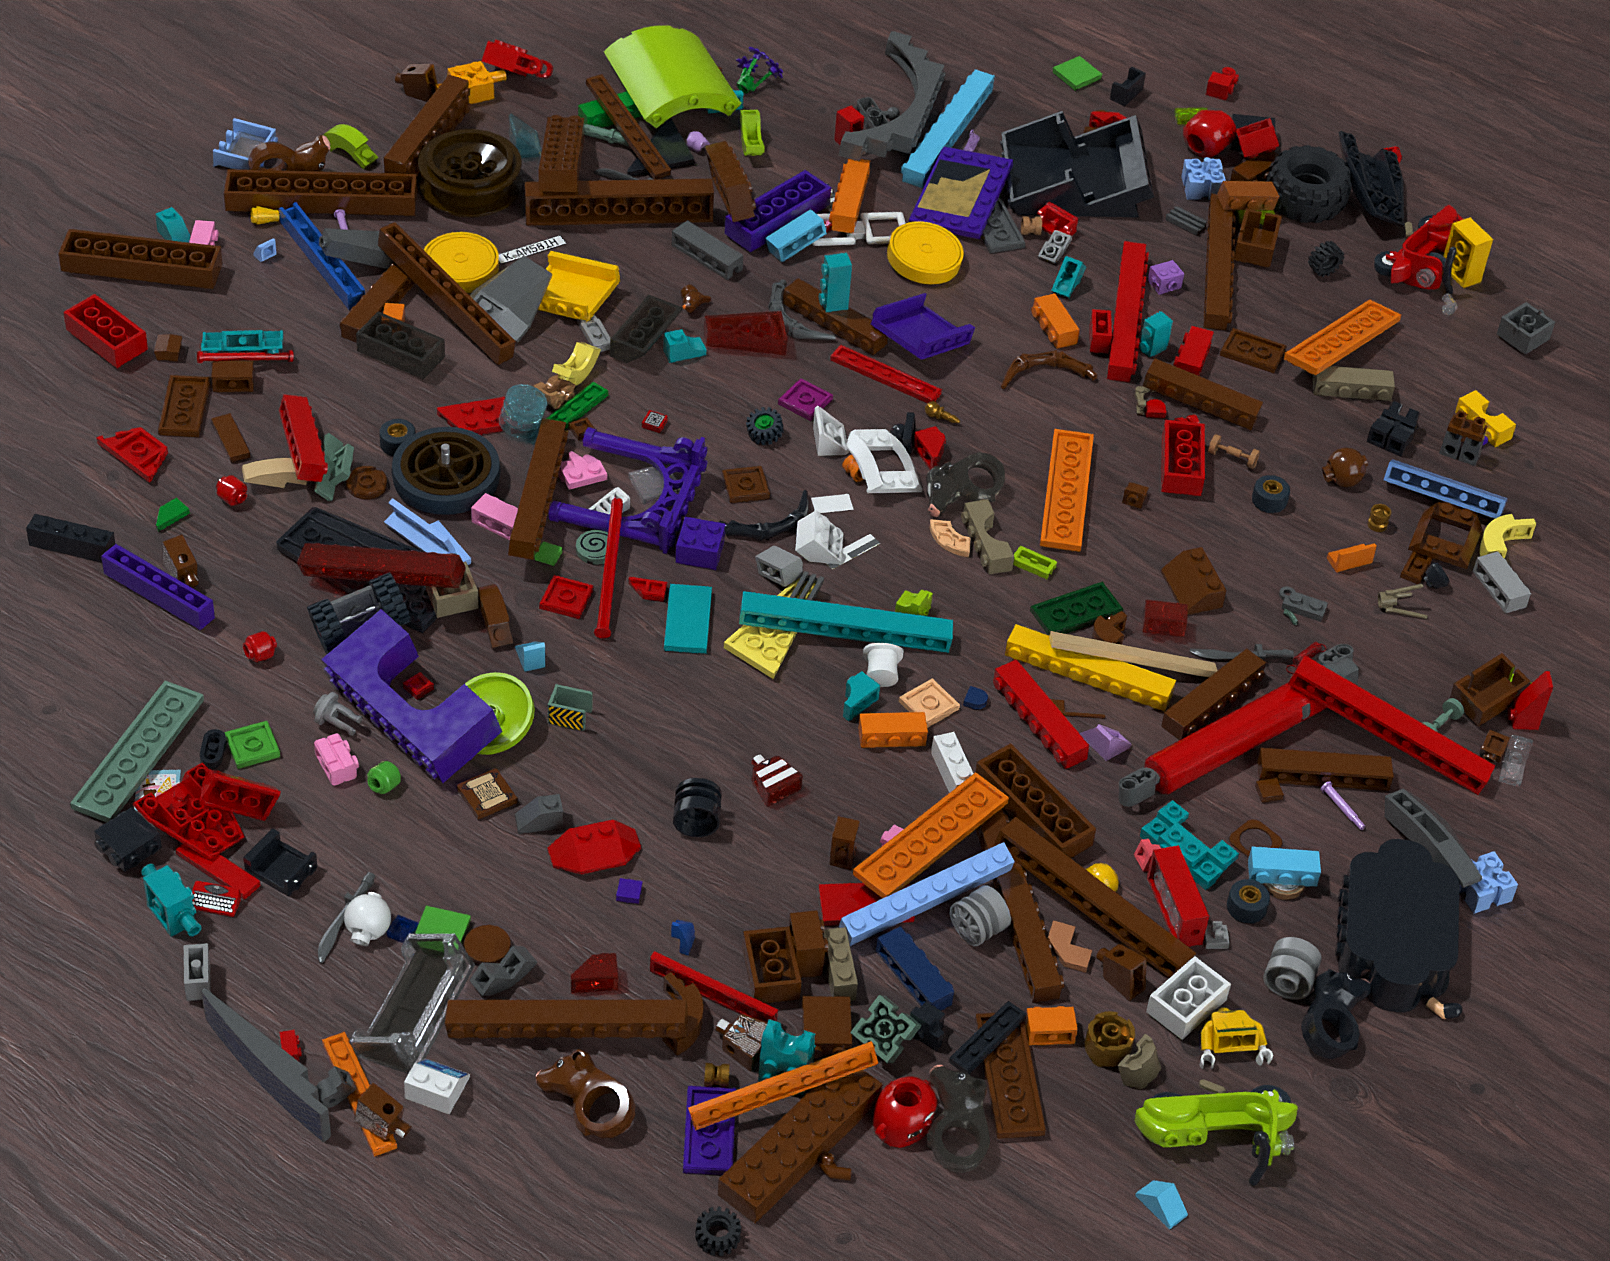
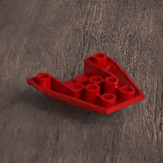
M202 762L185 772L179 784L156 797L150 792L135 801L133 806L148 822L210 860L243 840L244 835L233 812L200 804L202 782L209 771Z

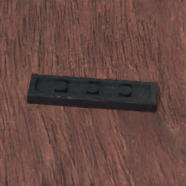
M1007 1001L949 1058V1063L968 1076L1026 1019L1027 1013L1010 1001Z

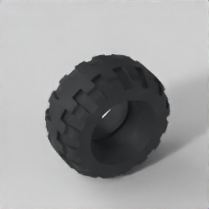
M1311 145L1295 146L1289 148L1288 151H1282L1275 158V161L1271 163L1267 176V182H1273L1279 195L1275 210L1280 214L1283 213L1289 219L1299 220L1303 223H1321L1323 220L1328 221L1333 219L1335 215H1339L1347 205L1352 188V177L1347 163L1342 158H1339L1336 153L1327 151L1322 147H1311Z

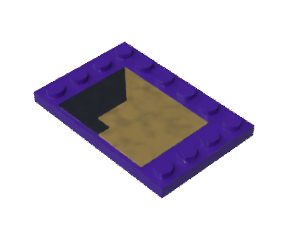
M943 146L909 218V222H929L939 225L953 234L980 239L1012 169L1013 159Z

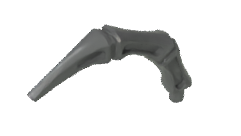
M782 279L779 283L775 282L772 284L768 305L769 314L784 327L788 336L792 335L793 338L835 340V335L808 329L803 324L798 323L797 320L791 319L786 314L783 306V294L787 285L786 280Z

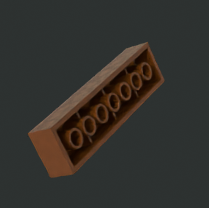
M452 75L446 77L384 156V173L416 174L417 177L421 175L418 159L424 146L432 139L454 131L456 126L462 122L465 114L469 113L471 108L469 103V80Z
M553 115L548 117L539 165V191L577 192L585 139L584 118H580L577 115L570 117Z
M68 229L58 253L60 268L63 272L214 289L223 265L221 246Z
M861 1070L814 1087L718 1179L717 1195L755 1224L821 1160L823 1153H828L876 1105L883 1084L865 1070Z

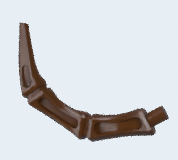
M1057 350L1039 354L1023 353L1021 356H1017L1009 366L1001 388L1005 389L1018 372H1022L1035 365H1049L1070 369L1082 378L1087 375L1091 380H1095L1098 374L1093 371L1091 364L1078 361L1063 351L1057 352Z

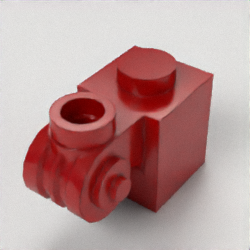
M1224 67L1222 74L1213 71L1208 80L1206 95L1226 101L1228 95H1232L1239 75L1231 67Z

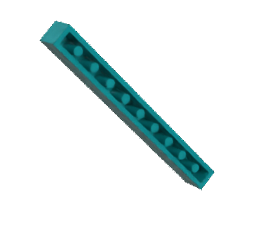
M743 591L740 605L739 624L873 643H888L949 653L953 639V620L746 591Z

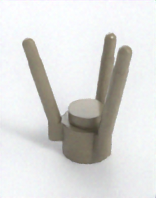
M1423 584L1378 593L1379 608H1385V612H1394L1423 619L1428 618L1424 614L1393 608V606L1397 605V598L1412 596L1411 592H1402L1423 588Z

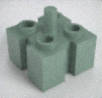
M879 995L868 1009L872 1015L869 1018L862 1017L850 1033L864 1044L872 1041L876 1045V1054L887 1063H893L904 1049L900 1045L903 1040H911L922 1025L907 1013L901 1012L900 1015L896 1013L900 1007L886 996Z

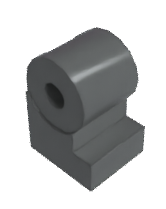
M336 1066L328 1072V1078L316 1085L319 1099L327 1108L339 1104L357 1089L350 1073Z

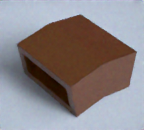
M173 334L158 335L154 349L157 361L170 360L178 362L182 336Z

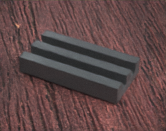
M1177 206L1174 207V210L1170 211V214L1166 215L1165 219L1194 235L1200 233L1207 224V221Z
M804 571L790 598H797L804 584L808 581L798 599H804L812 584L815 583L816 585L807 599L814 601L824 583V577L816 578V574L810 576L808 575L809 572Z

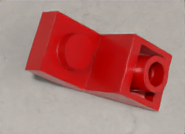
M1093 111L1090 114L1088 127L1100 128L1126 119V117L1118 112Z

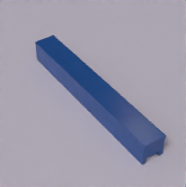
M296 202L293 203L292 208L286 210L280 207V223L347 309L351 310L360 301L361 297L365 295V288L342 259L324 254L319 246V238L322 234Z

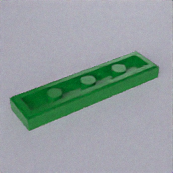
M592 382L546 419L566 422L565 429H567L569 423L577 421L608 396V390Z

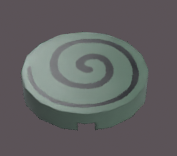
M591 530L581 534L576 541L578 557L586 563L589 561L596 565L604 564L608 532Z

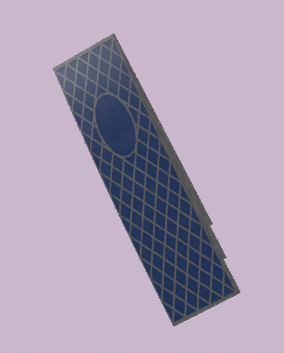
M204 988L201 992L205 1019L225 1046L250 1075L297 1121L322 1142L331 1137L329 1111L326 1106L319 1102L318 1088L309 1082L308 1069Z

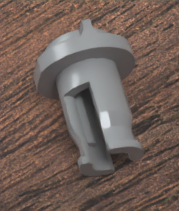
M331 692L328 695H322L313 710V715H315L314 722L322 725L327 721L339 729L346 730L349 735H354L356 730L338 720L337 716L339 713H342L359 724L362 723L363 717L357 716L352 710L338 703V694Z

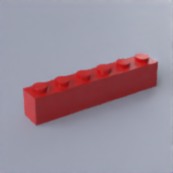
M283 394L279 414L297 480L322 482L323 475H326L328 471V463L325 462V452L321 449V439L318 438L315 417H312V407L309 405L307 397Z
M1016 659L996 668L993 679L995 688L1000 690L1008 704H1012L1017 710L1019 717L1029 724L1030 730L1037 734L1043 746L1052 752L1055 760L1061 763L1065 769L1087 760L1089 744Z

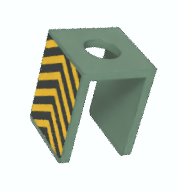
M556 684L548 703V724L585 731L586 712L591 713L593 709V693Z

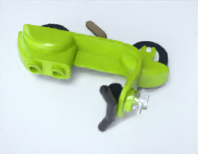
M1200 1080L1199 1086L1216 1094L1181 1096L1174 1092H1162L1145 1100L1143 1107L1137 1109L1134 1121L1138 1129L1148 1140L1162 1147L1204 1144L1207 1140L1208 1131L1248 1129L1256 1131L1251 1154L1257 1158L1258 1165L1249 1178V1184L1252 1186L1258 1184L1267 1167L1271 1166L1273 1156H1280L1281 1153L1290 1155L1291 1150L1294 1149L1293 1136L1284 1130L1291 1127L1295 1122L1298 1106L1291 1103V1098L1287 1092L1273 1085L1257 1086L1251 1092L1226 1093L1224 1087L1207 1080Z

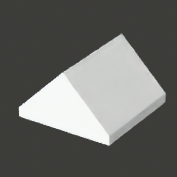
M819 406L815 407L813 430L818 456L848 454L849 451L845 450L847 439L844 425Z

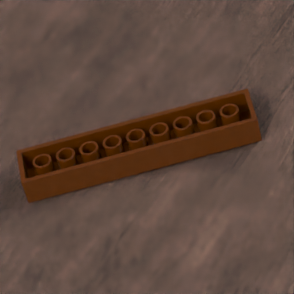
M227 169L224 188L225 211L251 212V208H256V206L272 210H279L280 207H283L286 210L292 208L293 203L296 202L304 213L334 214L338 209H343L345 214L415 216L416 174Z
M713 179L578 181L577 192L539 191V182H525L526 226L684 223L686 221L713 222Z

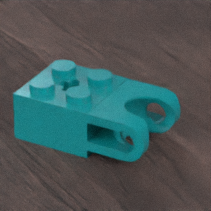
M769 1019L762 1035L758 1082L813 1063L816 1046L814 1045L815 1033L804 1030L802 1035L793 1036L782 1029L780 1022ZM805 1091L800 1092V1093H797V1094H800V1095H803V1096H804Z

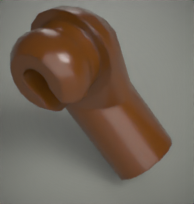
M823 1153L821 1155L819 1166L829 1178L850 1181L852 1168L838 1167L833 1161L834 1156L831 1153Z

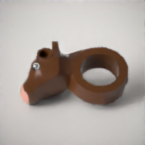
M320 135L313 141L300 144L294 151L282 143L264 142L251 151L248 159L249 170L321 172L325 167L326 155L331 149L330 142L326 136ZM270 158L283 160L281 164L274 168L265 169L260 167L261 163Z
M577 1049L571 1055L561 1057L552 1067L540 1070L536 1074V1083L544 1092H557L574 1099V1122L585 1136L595 1135L599 1138H613L627 1130L635 1117L636 1106L631 1093L622 1083L599 1070L588 1052ZM604 1094L618 1095L620 1108L616 1116L606 1123L596 1124L591 1122L590 1108L593 1102Z

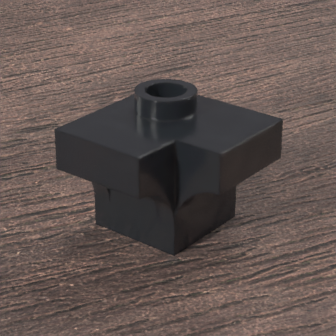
M925 1002L920 1008L915 1007L910 1012V1016L922 1025L913 1036V1039L922 1042L937 1052L942 1046L944 1032L941 1029L944 1025L945 1013L930 1003Z

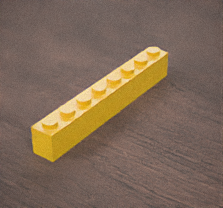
M1017 624L1006 644L1005 655L1164 712L1173 696L1176 680L1123 661L1052 648L1049 635Z

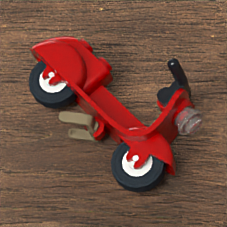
M1447 205L1436 215H1428L1421 218L1418 223V230L1414 233L1412 223L1406 222V239L1402 244V249L1399 252L1384 251L1377 254L1374 259L1376 272L1383 276L1391 277V284L1405 282L1411 286L1429 290L1439 288L1441 282H1443L1446 293L1451 295L1453 293L1451 271L1457 251L1456 248L1450 247L1445 262L1440 258L1428 256L1427 254L1431 252H1445L1452 223L1461 221L1463 218L1457 214V211L1451 205Z

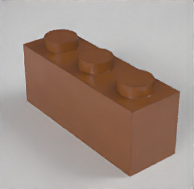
M1222 181L1217 193L1224 210H1274L1279 199L1273 182Z

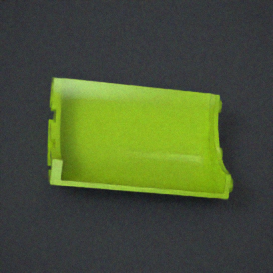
M662 25L642 28L631 32L632 35L624 39L621 37L604 51L643 118L655 128H658L672 116L686 110L708 108L718 110L730 116L742 104L699 37L685 29L672 28V26Z

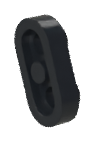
M212 729L204 734L199 757L200 763L203 762L208 769L217 768L222 764L227 744L226 735L222 730Z

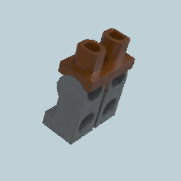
M1458 410L1448 425L1439 454L1456 459L1461 450L1458 460L1476 466L1481 455L1488 426L1485 425L1484 418L1475 417L1474 421L1466 419V412ZM1446 445L1451 446V447H1454V448H1455V451H1454V452L1448 451V450L1445 448ZM1464 453L1474 454V458H1468Z

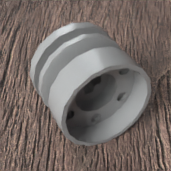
M988 885L978 888L969 897L962 898L950 907V917L955 930L972 946L981 945L984 941L989 940L992 935H997L1011 924V915L1006 902L994 888Z

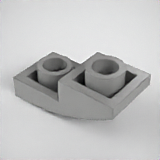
M1054 230L1049 241H1046L1038 258L1056 264L1069 246L1072 236Z

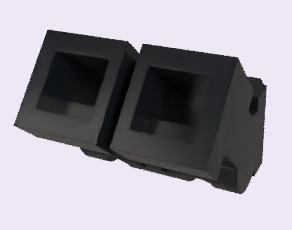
M1392 401L1388 409L1384 408L1380 418L1370 427L1366 442L1382 449L1386 445V451L1402 457L1419 427L1417 422L1420 413L1410 408L1406 417L1399 415L1403 405Z

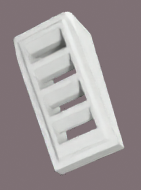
M617 487L589 509L610 514L612 500L614 498H621L623 500V513L630 509V497Z

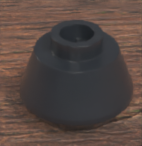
M1432 562L1425 571L1426 576L1423 578L1429 587L1434 586L1437 589L1449 585L1450 580L1438 562Z

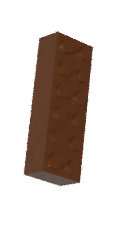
M726 141L705 146L711 178L732 221L737 222L755 217L754 210L756 209V204L751 196V192H753L751 182L748 181V177L744 173L740 161L737 160L732 146L729 147Z
M1011 743L976 763L975 772L1009 797L1008 804L1003 809L1013 819L1017 817L1070 858L1093 846L1096 828Z

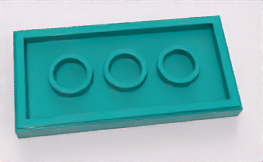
M670 584L664 651L707 654L712 587Z

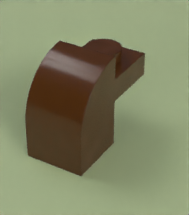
M1120 611L1116 615H1111L1107 620L1100 615L1094 623L1092 639L1122 645L1124 635L1121 632L1125 630L1127 615Z

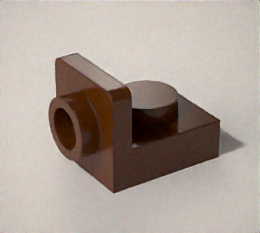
M1129 482L1128 487L1124 490L1122 503L1141 509L1149 487Z

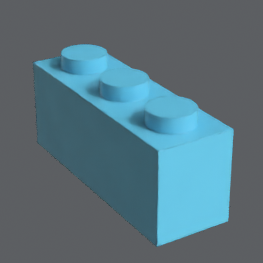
M810 209L766 237L769 252L781 262L787 260L827 234L824 220Z
M1251 847L1248 858L1249 879L1260 883L1317 887L1321 874L1319 851Z

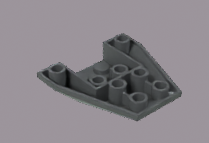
M522 256L476 288L470 296L518 343L531 327L552 278V273L526 256Z

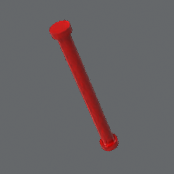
M293 350L279 352L278 354H267V352L203 353L202 351H197L198 363H203V361L287 360L288 362H293L294 359Z

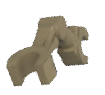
M1143 386L1135 388L1134 395L1137 400V415H1145V393L1156 391Z

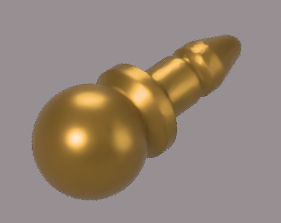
M932 401L926 404L925 413L929 417H936L938 420L942 417L951 423H960V420L955 415L944 411V407H940L938 403Z

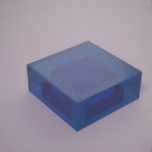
M397 915L387 930V937L408 945L415 935L419 923Z

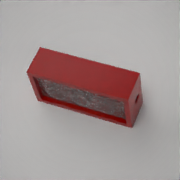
M1179 845L1153 850L1147 880L1169 932L1188 947L1202 945L1210 916Z

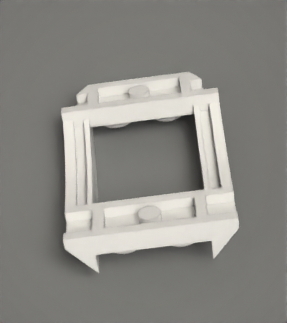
M862 429L850 432L845 450L850 451L854 456L863 480H866L868 486L867 493L923 491L911 457L895 436L886 429ZM894 450L902 461L905 471L879 472L871 451Z

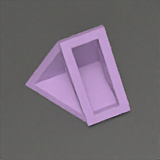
M1100 724L1096 728L1079 733L1105 761L1132 746L1120 732Z

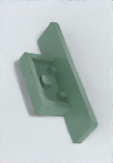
M327 433L322 451L325 452L324 459L328 463V471L326 475H323L322 482H316L315 492L330 502L333 500L335 486L342 481H346L351 474L350 468L353 461L354 447L350 444H346L343 447V443Z

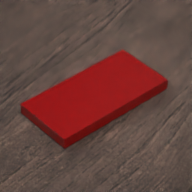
M864 883L819 884L818 888L824 926L840 925L842 917L883 899ZM908 883V884H907L905 887H903L902 889L909 887V886H910V883ZM915 916L901 923L914 922Z

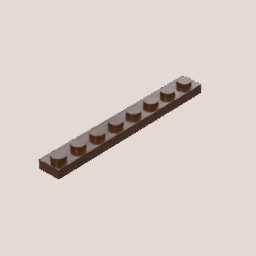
M600 74L587 78L586 86L653 179L657 180L671 175V169L605 77Z

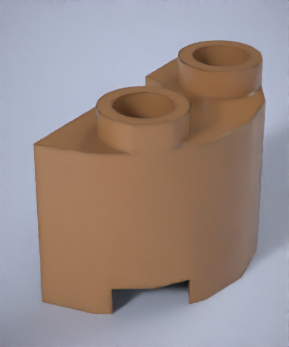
M557 374L549 378L546 384L540 382L533 385L532 393L539 400L558 409L575 396L573 391L576 385L570 381L558 378Z

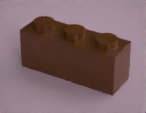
M1275 151L1258 153V156L1250 158L1233 168L1230 181L1267 182L1270 165L1279 154Z

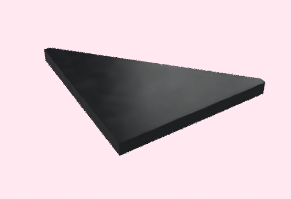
M671 118L667 119L650 141L670 169L694 164V157ZM638 157L627 170V175L631 177L649 173Z

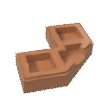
M1053 920L1048 935L1051 941V949H1054L1064 967L1086 973L1092 950L1071 944L1075 926Z

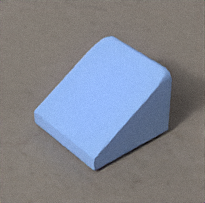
M273 238L258 245L253 253L254 257L262 262L277 255L275 239Z

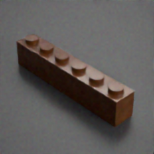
M394 261L388 270L382 273L380 279L371 286L370 290L361 297L356 306L351 308L347 316L341 319L339 327L341 328L342 338L362 345L382 322L385 303L398 304L415 285V282Z
M797 278L784 289V305L874 356L887 345L888 336L872 326L871 319L848 307L847 310L826 312L824 306L820 305L819 294L822 291Z
M1155 358L1146 373L1143 387L1249 430H1252L1263 405L1262 401Z
M1246 648L1164 712L1161 727L1178 740L1194 733L1198 727L1206 725L1213 715L1221 713L1227 704H1232L1241 693H1246L1251 685L1255 682H1260L1265 676L1266 662Z
M1261 748L1257 761L1259 780L1277 778L1278 782L1282 784L1323 786L1326 782L1330 781L1332 787L1389 791L1394 777L1392 759L1387 756Z

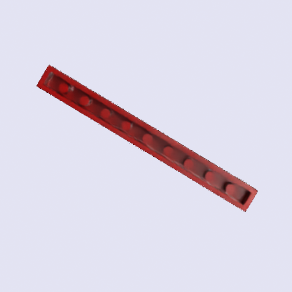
M1124 241L1107 373L1108 380L1130 383L1131 375H1135L1137 364L1133 362H1137L1138 351H1135V349L1138 350L1139 338L1136 337H1139L1141 326L1137 324H1141L1142 313L1139 312H1142L1144 301L1142 300L1144 299L1146 276L1143 275H1146L1148 264L1144 263L1148 262L1149 252H1146V244Z
M1304 655L1288 682V685L1477 795L1485 787L1495 768V765L1306 655Z

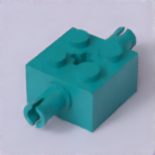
M154 864L146 865L141 872L144 876L143 882L148 908L170 937L183 930H186L189 936L197 935L201 931L202 926L194 917L196 909L192 903L194 895L189 887L185 888L178 872H173L168 865L159 870L155 868Z

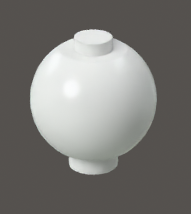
M368 892V894L355 897L346 907L344 922L347 930L352 934L351 941L353 943L368 946L370 940L380 938L388 930L391 923V911L387 903L381 899V895Z

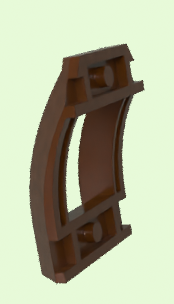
M1442 500L1424 510L1408 550L1467 569L1483 530L1477 512ZM1431 519L1470 531L1464 546L1426 534Z

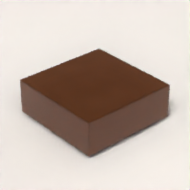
M587 417L569 423V429L578 441L584 439V434L588 427L595 428Z
M1277 778L1256 781L1255 788L1261 802L1283 800L1284 794Z

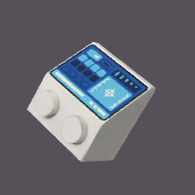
M429 1059L421 1060L414 1063L404 1081L405 1099L450 1114L467 1084L470 1074Z

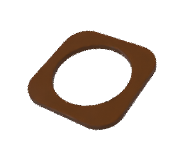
M1254 819L1248 820L1229 837L1230 844L1248 858L1250 851L1245 849L1240 842V835L1245 830L1259 829L1264 831L1271 838L1272 845L1270 848H1280L1282 846L1280 836L1262 822Z

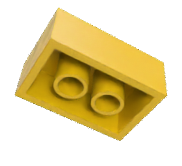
M1471 217L1452 223L1444 252L1446 259L1450 247L1456 248L1451 277L1462 288L1481 282L1493 238Z

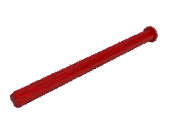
M614 498L611 504L597 628L594 629V635L603 639L611 636L609 624L623 510V500L621 498Z

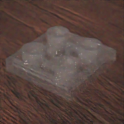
M654 466L629 472V479L643 504L655 502L660 498L664 482L661 474ZM673 474L669 476L672 480H676ZM681 488L673 489L676 494H679Z

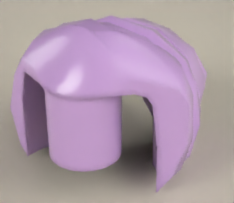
M698 131L691 132L687 138V147L696 153L700 152L702 147L705 148V146L710 145L708 140Z

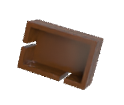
M1245 209L1234 260L1270 267L1282 216L1266 213L1263 227L1259 229L1262 212Z
M1501 653L1471 672V676L1468 674L1455 682L1450 698L1458 700L1464 707V713L1479 727L1512 706L1514 699L1531 684V681L1519 669L1515 670L1513 675L1515 665Z

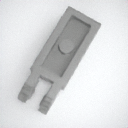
M595 314L589 322L576 319L590 345L600 348V352L613 349L612 339Z

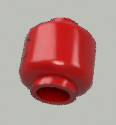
M224 476L217 482V496L228 505L235 506L246 500L247 485L235 476Z
M265 631L246 637L245 643H243L245 656L254 662H260L273 657L275 648H277L274 636H270Z

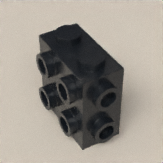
M132 807L125 812H121L117 817L94 831L96 839L94 844L100 853L104 852L110 862L115 867L119 866L124 872L137 866L142 860L157 853L162 848L160 833Z

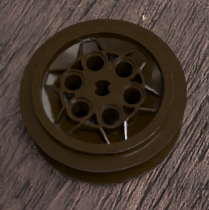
M476 129L451 131L432 139L420 152L418 159L419 171L421 173L419 179L420 192L431 206L444 213L461 217H480L494 214L510 206L521 192V155L512 142L498 134Z

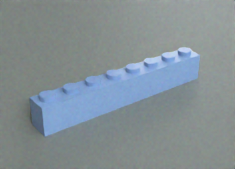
M1003 842L842 917L839 927H846L849 945L852 946L1011 871L1015 861Z

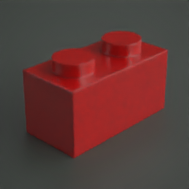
M295 1030L279 1032L281 1048L299 1062V1057L302 1056L301 1048H297V1044H300L299 1036L295 1035Z

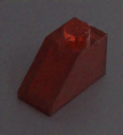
M601 953L589 957L571 975V993L618 990L616 953Z

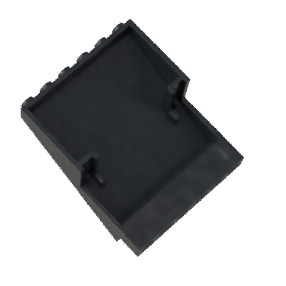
M1063 111L1001 133L1002 140L1000 144L1004 151L1002 152V157L1013 159V166L1006 180L1008 185L1006 190L1010 197L1008 198L1009 206L1011 209L1014 208L1017 215L1040 216L1037 214L1038 211L1047 205L1048 202H1051L1074 216L1139 217L1137 203L1154 198L1142 127L1136 115L1074 137Z

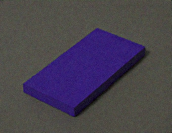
M688 1086L683 1173L723 1175L733 1165L735 1116L695 1130L688 1108L736 1091V1088Z

